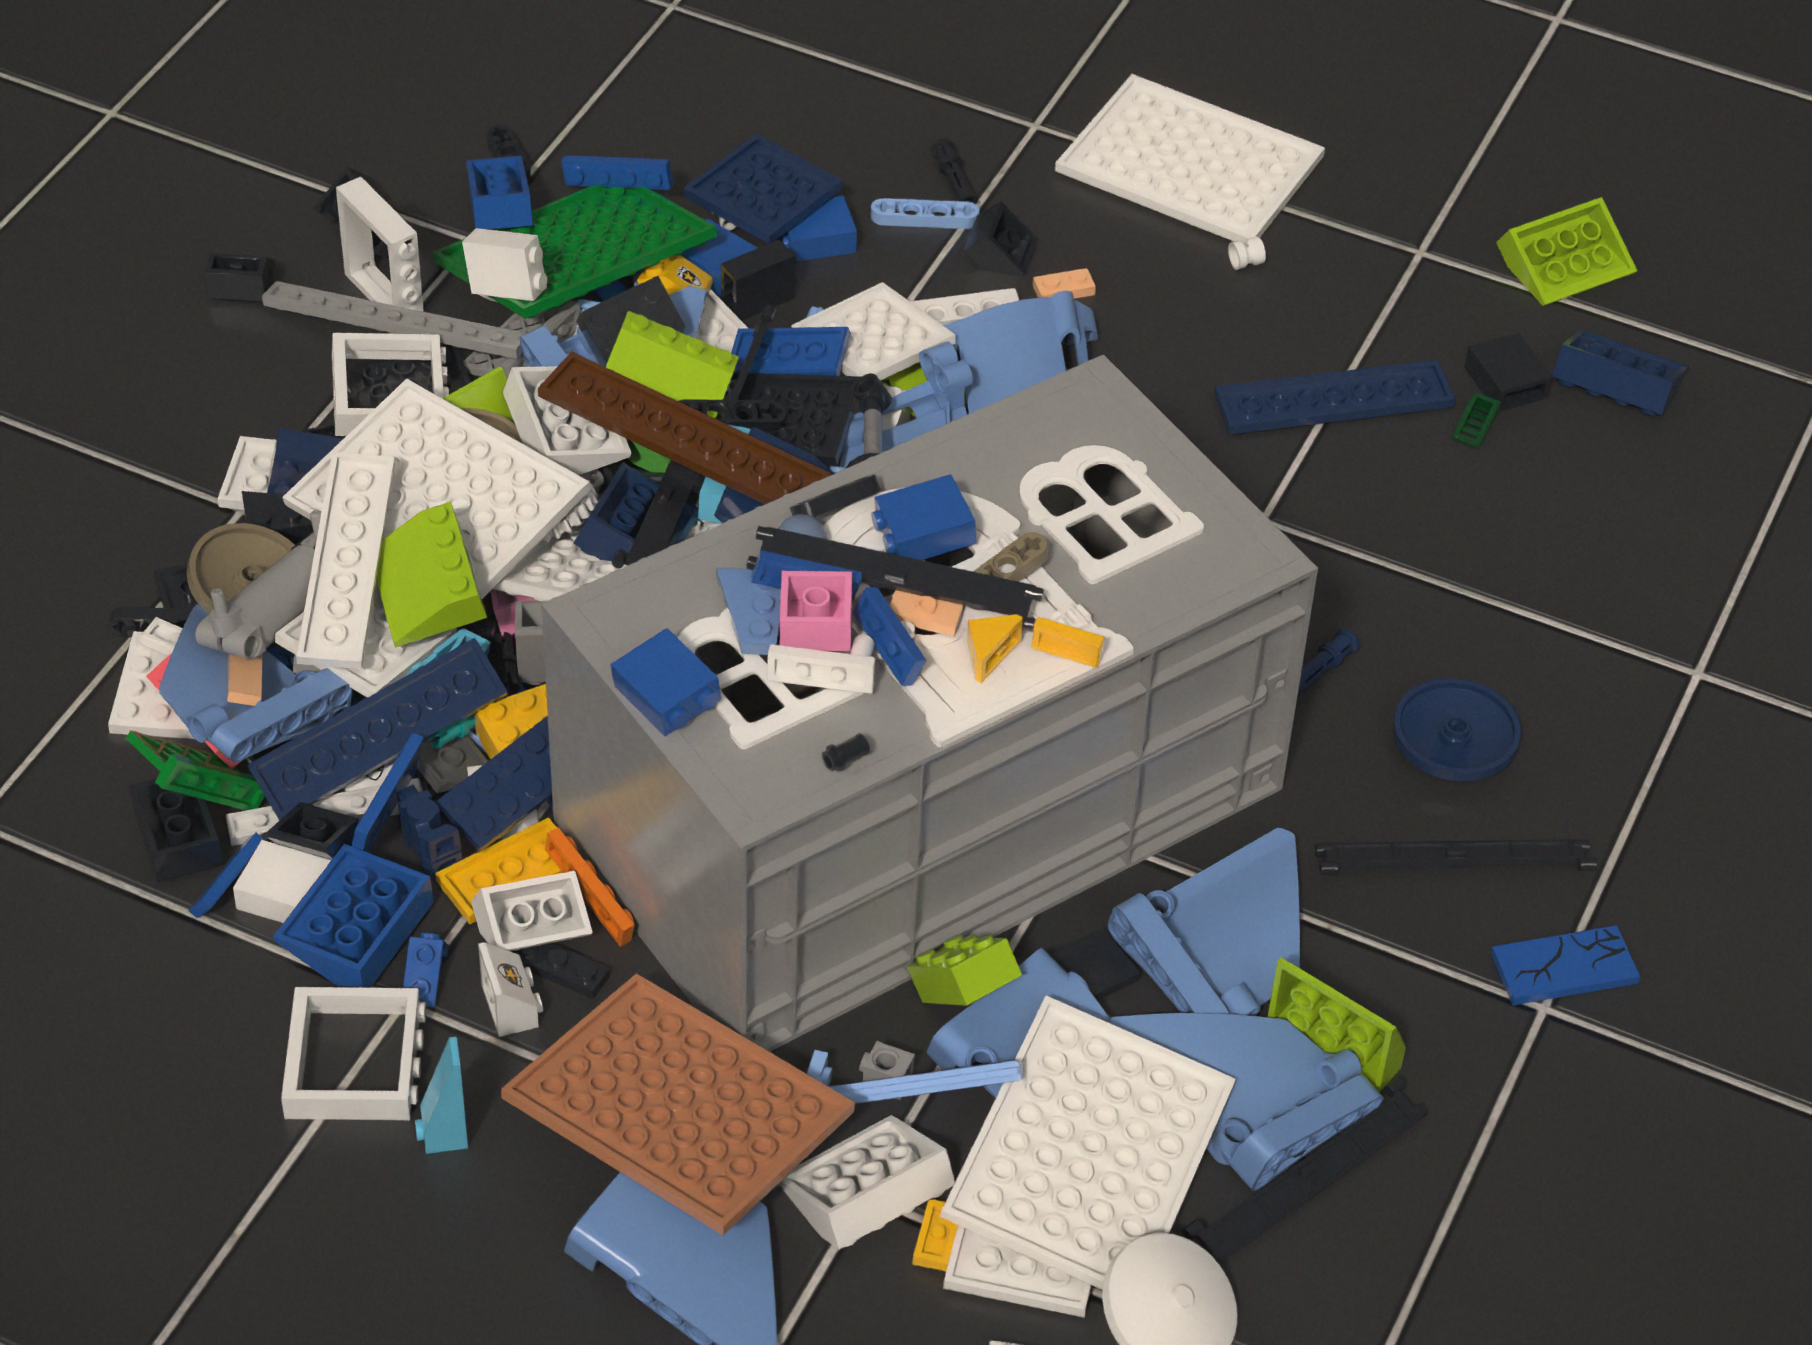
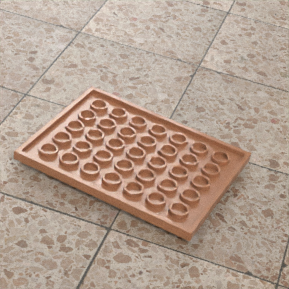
M638 974L631 977L501 1088V1098L721 1235H725L853 1114L855 1102Z

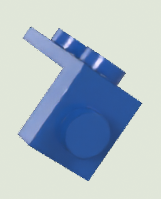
M421 933L420 938H409L403 988H418L420 1002H425L426 1007L434 1008L437 1000L442 958H447L449 944L440 940L441 935Z

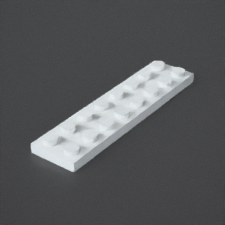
M332 451L296 654L297 664L362 669L395 468V457Z

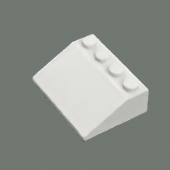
M558 366L511 368L503 395L521 441L525 446L577 475L631 456V450L626 438L538 397V387Z
M890 1115L796 1166L778 1184L817 1233L837 1249H841L854 1244L857 1239L871 1231L883 1228L886 1223L898 1216L912 1212L916 1206L925 1201L939 1197L945 1190L954 1186L955 1180L946 1149L898 1118Z

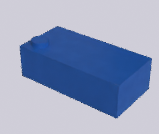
M522 155L466 160L468 188L475 229L497 231L499 228L531 226L530 193Z

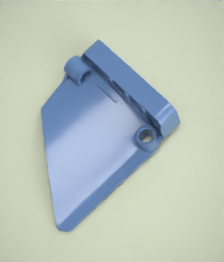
M1276 828L1166 892L1155 890L1150 892L1147 897L1142 893H1138L1113 908L1108 920V929L1111 936L1154 980L1180 1013H1219L1256 1016L1260 1012L1261 1007L1271 999L1276 964L1279 958L1282 957L1300 968L1298 867L1296 840L1292 832ZM1154 907L1161 909L1163 911V914L1160 910L1156 911Z
M1040 948L1019 966L1022 976L978 999L947 1022L932 1038L927 1054L942 1070L970 1067L972 1062H980L984 1065L1013 1061L1026 1038L1045 996H1049L1105 1022H1109L1110 1018L1092 995L1086 982L1074 972L1070 971L1067 973L1043 948ZM1003 1083L983 1087L996 1099Z
M1161 1013L1112 1017L1108 1022L1236 1079L1206 1149L1217 1162L1230 1165L1252 1191L1259 1190L1316 1147L1358 1122L1379 1107L1384 1099L1363 1074H1360L1361 1064L1352 1051L1346 1049L1336 1054L1325 1053L1289 1021L1284 1019L1219 1013ZM1306 1150V1152L1303 1155L1297 1158H1291L1299 1154L1300 1152Z

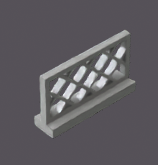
M569 300L562 307L550 308L539 313L534 318L524 319L514 313L500 328L515 330L522 327V329L516 331L528 333L544 325L552 336H557L560 343L574 336L577 327L576 321L581 310L577 301ZM541 321H542V323H538V324H535V325L526 327V326H528V325H531V324H534V323H537V322H541ZM475 350L463 361L467 374L483 376L500 366L504 369L507 379L512 367L527 366L523 353L518 359L505 358L503 356L492 360V358L499 355L481 353ZM488 360L487 362H483V363H480V364L475 365L476 363H479V362Z

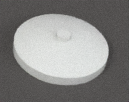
M1155 1233L1134 1240L1121 1249L1111 1261L1103 1283V1307L1108 1325L1119 1345H1231L1237 1326V1305L1233 1289L1223 1269L1202 1247L1181 1236Z

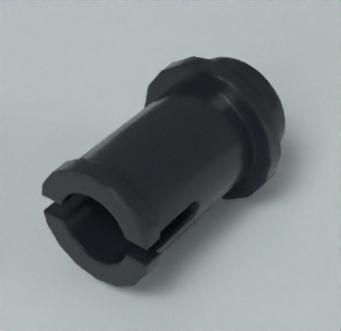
M858 733L836 746L834 744L828 745L826 751L822 753V759L830 771H842L845 769L846 764L870 753V746L867 739L861 733Z

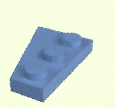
M716 568L717 580L722 588L726 607L730 612L732 626L741 654L768 655L770 644L778 645L781 589L751 583L753 570Z

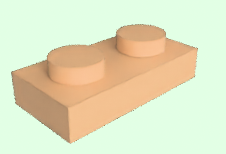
M1087 268L1033 277V288L1038 298L1052 297L1061 291H1071L1073 298L1095 295L1096 286Z

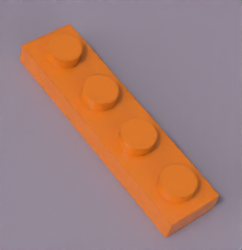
M559 827L548 832L545 851L563 873L576 872L583 900L618 945L622 947L632 940L635 925L630 912L627 909H622L616 902L612 889L607 884L603 885L598 879L594 866L590 861H584L577 852V846L570 836H565Z

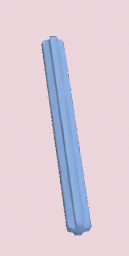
M1013 1060L829 1087L852 1100L855 1104L1020 1081L1023 1077V1068L1020 1061Z

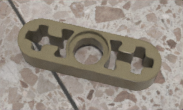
M1026 533L973 572L1019 582L1045 563L1048 558L1047 540L1039 533ZM1003 564H1012L1016 567L1010 573H1003L998 570Z

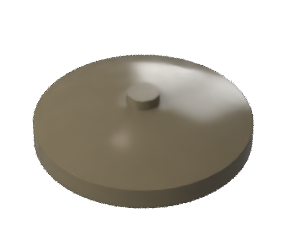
M233 523L214 528L197 541L188 560L187 582L190 591L200 607L210 614L214 609L210 594L212 590L222 589L227 602L286 555L294 544L283 535L259 525Z

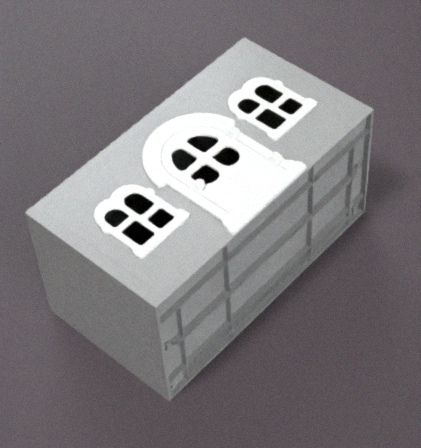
M1101 355L541 604L554 824L560 828L565 836H570L577 846V852L584 861L588 860L591 862L598 879L603 885L607 884L612 889L615 900L620 907L630 912L634 919L635 932L697 1010L770 1052L911 980L912 978L907 966L917 961L916 956L929 949L936 951L944 946L943 941L957 934H962V937L974 934L977 937L986 935L995 937L1282 790L1318 567L1105 355ZM872 474H876L881 488L880 491L815 518L824 526L827 540L886 552L883 543L882 531L877 532L872 522L871 512L875 511L874 497L951 474L975 519L976 544L926 558L923 561L974 571L1022 535L1031 532L1043 535L1047 540L1048 546L1047 560L1019 581L1044 588L1042 602L1032 601L1028 617L1036 618L1037 620L1039 616L1104 636L1102 660L1099 667L1094 668L1031 648L1033 632L1022 630L1020 643L980 683L975 680L967 645L968 620L1007 615L963 605L962 614L954 636L916 628L909 621H900L927 660L913 685H900L875 646L872 657H876L875 681L872 694L767 681L768 655L741 654L732 626L730 612L726 607L723 591L717 580L716 568L747 569L748 557L750 555L758 557L763 543L762 540L756 539L758 526L778 529L786 518L792 516L789 507ZM1003 564L998 568L1003 573H1010L1016 569L1012 564ZM860 583L852 603V611L866 587H877L889 605L895 590ZM853 613L851 620V650L855 637L867 635ZM668 628L718 677L722 699L711 709L705 710L689 720L684 727L664 736L614 686L610 664ZM779 630L778 645H780V630ZM828 651L844 654L851 653V651ZM861 733L869 743L870 753L846 764L845 769L842 771H830L822 759V753L826 751V747L830 744L836 746Z

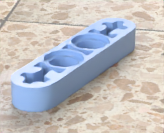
M882 198L872 203L871 220L878 225L971 229L980 210L976 204L971 202ZM907 211H914V212H917L918 214H916V215H908V214H905V212H907ZM935 212H941V213H944V214H946V215H944V216H935V215H933V213H935Z

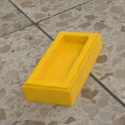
M1038 616L1034 624L1031 648L1098 668L1102 660L1105 637Z

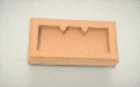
M895 590L890 607L900 621H909L916 628L951 636L955 635L963 605L897 590Z

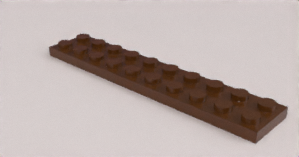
M572 351L538 387V397L763 504H768L815 481L831 476V473Z

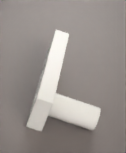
M858 635L854 639L850 654L770 644L767 681L872 694L875 681L876 658L872 657L875 645L874 640L868 635Z

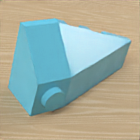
M449 1037L420 1105L422 1119L415 1120L417 1141H425L426 1154L468 1148L457 1037Z

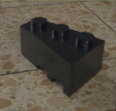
M242 491L246 523L271 529L286 537L294 545L313 531L310 519L285 505L282 498L285 494Z

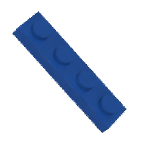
M565 155L561 160L566 185H601V187L617 186L622 188L647 187L648 189L670 190L673 186L669 159Z

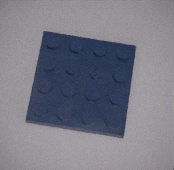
M755 134L685 186L684 197L769 244L842 189V180L759 134Z

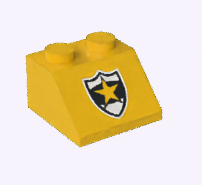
M681 255L670 256L661 260L657 265L645 267L637 279L639 285L653 277L659 276L668 295L688 286L704 289L708 292L713 284L712 276Z

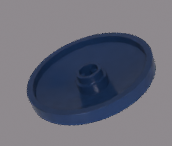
M1442 678L1421 683L1409 690L1401 698L1394 714L1393 736L1403 756L1420 770L1445 780L1477 781L1501 772L1512 762L1520 743L1521 725L1510 703L1491 688L1470 680Z

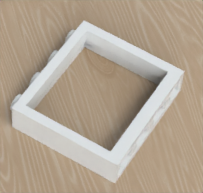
M362 177L336 187L345 275L370 301L423 311L417 232ZM371 229L388 246L391 281L375 266ZM411 239V243L405 244V241Z
M333 333L332 373L335 436H347L375 409L348 408L346 359L431 360L433 394L442 399L449 395V388L443 387V384H447V367H442V364L446 363V347H440L439 335Z
M295 987L281 1098L284 1119L410 1120L411 1105L418 1102V1086L413 1085L414 1078H420L421 1058L416 1057L417 1050H423V1030H419V1023H425L426 1003L420 1002L418 988ZM311 1013L406 1014L398 1091L302 1090Z

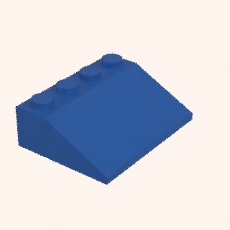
M343 844L274 934L273 940L337 986L342 988H371L433 904L430 876Z

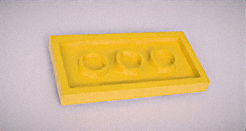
M548 817L485 848L480 853L477 852L436 872V882L466 921L472 924L476 922V917L471 901L481 888L563 873L545 851L547 833L557 827Z

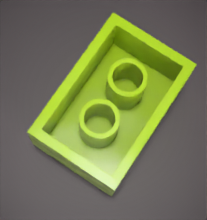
M962 934L954 935L943 941L944 946L936 951L929 949L916 956L917 961L907 966L922 1003L967 1006L1022 976L1007 938H993L992 935L977 937L976 934L962 937Z

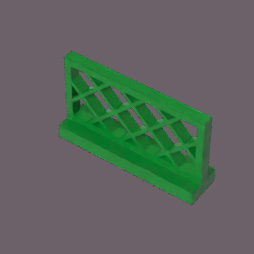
M132 730L129 731L125 738L160 771L155 782L162 789L242 810L258 808L265 797L253 776L241 773L236 767L231 770L215 753Z

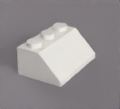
M575 871L481 888L471 901L480 934L489 944L507 951L589 936L593 933Z

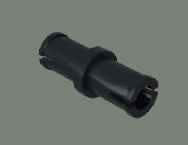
M499 632L492 637L495 650L493 666L498 672V676L506 690L509 683L510 693L514 694L519 691L520 686L516 671L518 666L517 656L514 655L513 638L510 633L504 632L505 641L502 642V635Z

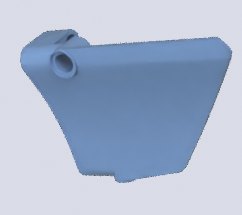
M199 604L193 607L179 635L159 686L160 695L187 726L194 739L201 743L208 740L234 763L242 761L271 746L294 739L350 708L352 696L350 684L330 669L325 668L317 673L303 670L294 674L266 650L262 653L261 700L257 702L256 706L228 702L229 654L201 646L197 643L195 637L196 628L209 615Z

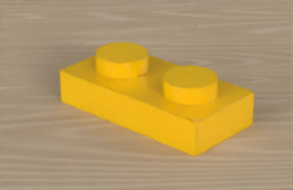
M933 1199L928 1200L913 1255V1265L947 1271L958 1225L940 1217L946 1202Z

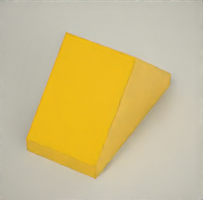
M1016 614L968 620L967 645L976 681L982 683L1020 643L1023 617Z

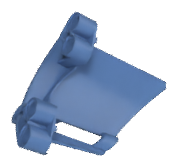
M1061 291L1052 297L1024 299L1005 303L943 325L956 334V344L953 347L956 350L958 361L964 360L972 372V385L965 387L969 414L1027 389L1034 384L1054 377L1061 372H1065L1066 368L1061 343L1066 345L1075 344L1078 365L1088 361L1086 343L1094 339L1096 341L1098 338L1094 311L1079 301L1074 300L1071 291Z
M944 342L920 351L919 360L927 381L892 397L890 406L881 413L882 416L909 406L916 415V419L882 431V453L894 448L896 445L910 441L926 432H930L967 415L964 391L965 387L972 385L973 376L969 365L964 360L958 361L956 350L950 342ZM862 412L852 416L843 445L840 467L846 468L851 460L864 455V419Z

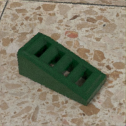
M1474 391L1453 432L1451 440L1479 450L1499 413L1501 401ZM1474 410H1477V411H1480V412H1482V413L1488 414V416H1484V415H1481V414H1479V413H1476V412H1474ZM1470 417L1483 421L1484 424L1471 420ZM1466 424L1481 430L1480 432L1466 427ZM1462 431H1463V432L1468 433V434H1470V435L1476 436L1477 438H1476V439H1473V438L1468 437V436H1466V435H1463V434H1461V433H1462Z

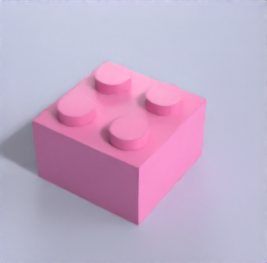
M782 571L780 646L820 651H851L852 572Z

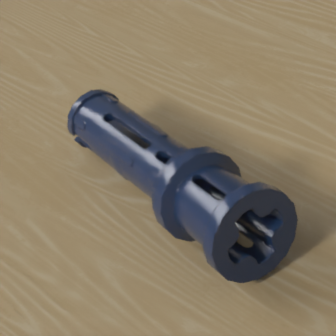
M1341 628L1336 632L1335 638L1329 643L1324 642L1319 646L1318 654L1302 666L1298 694L1319 678L1326 670L1340 666L1343 658L1349 653H1355L1359 649V640L1352 631Z

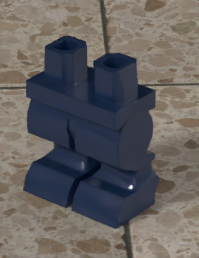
M411 785L396 793L403 839L408 847L412 846L414 853L420 857L424 874L430 876V880L437 884L436 872L463 860L462 852L460 851L459 831L452 825H442L439 807L432 801V796L428 790L419 793L416 787Z

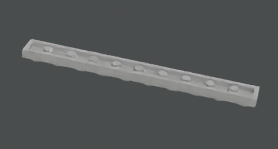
M276 281L262 295L264 306L277 308L278 310L301 313L306 316L320 317L329 321H338L353 326H362L395 334H435L440 336V343L457 348L476 350L481 353L504 356L505 358L518 359L523 353L519 337L526 334L524 332Z

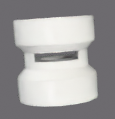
M1259 237L1249 238L1244 243L1235 241L1229 244V259L1235 270L1246 268L1248 264L1256 266L1265 262V248Z

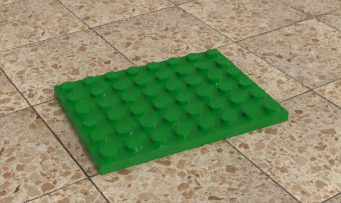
M592 185L532 210L531 226L499 228L497 230L538 235L539 245L543 251L542 262L544 273L547 276V287L534 301L495 296L489 297L524 319L534 318L545 310L562 306L568 300L575 297H583L589 291L610 285L612 281L634 275L640 269L657 265L663 259L680 255L684 250L705 244L707 240L717 237L716 226L647 187L622 188ZM463 240L432 252L436 264L470 284L462 244Z

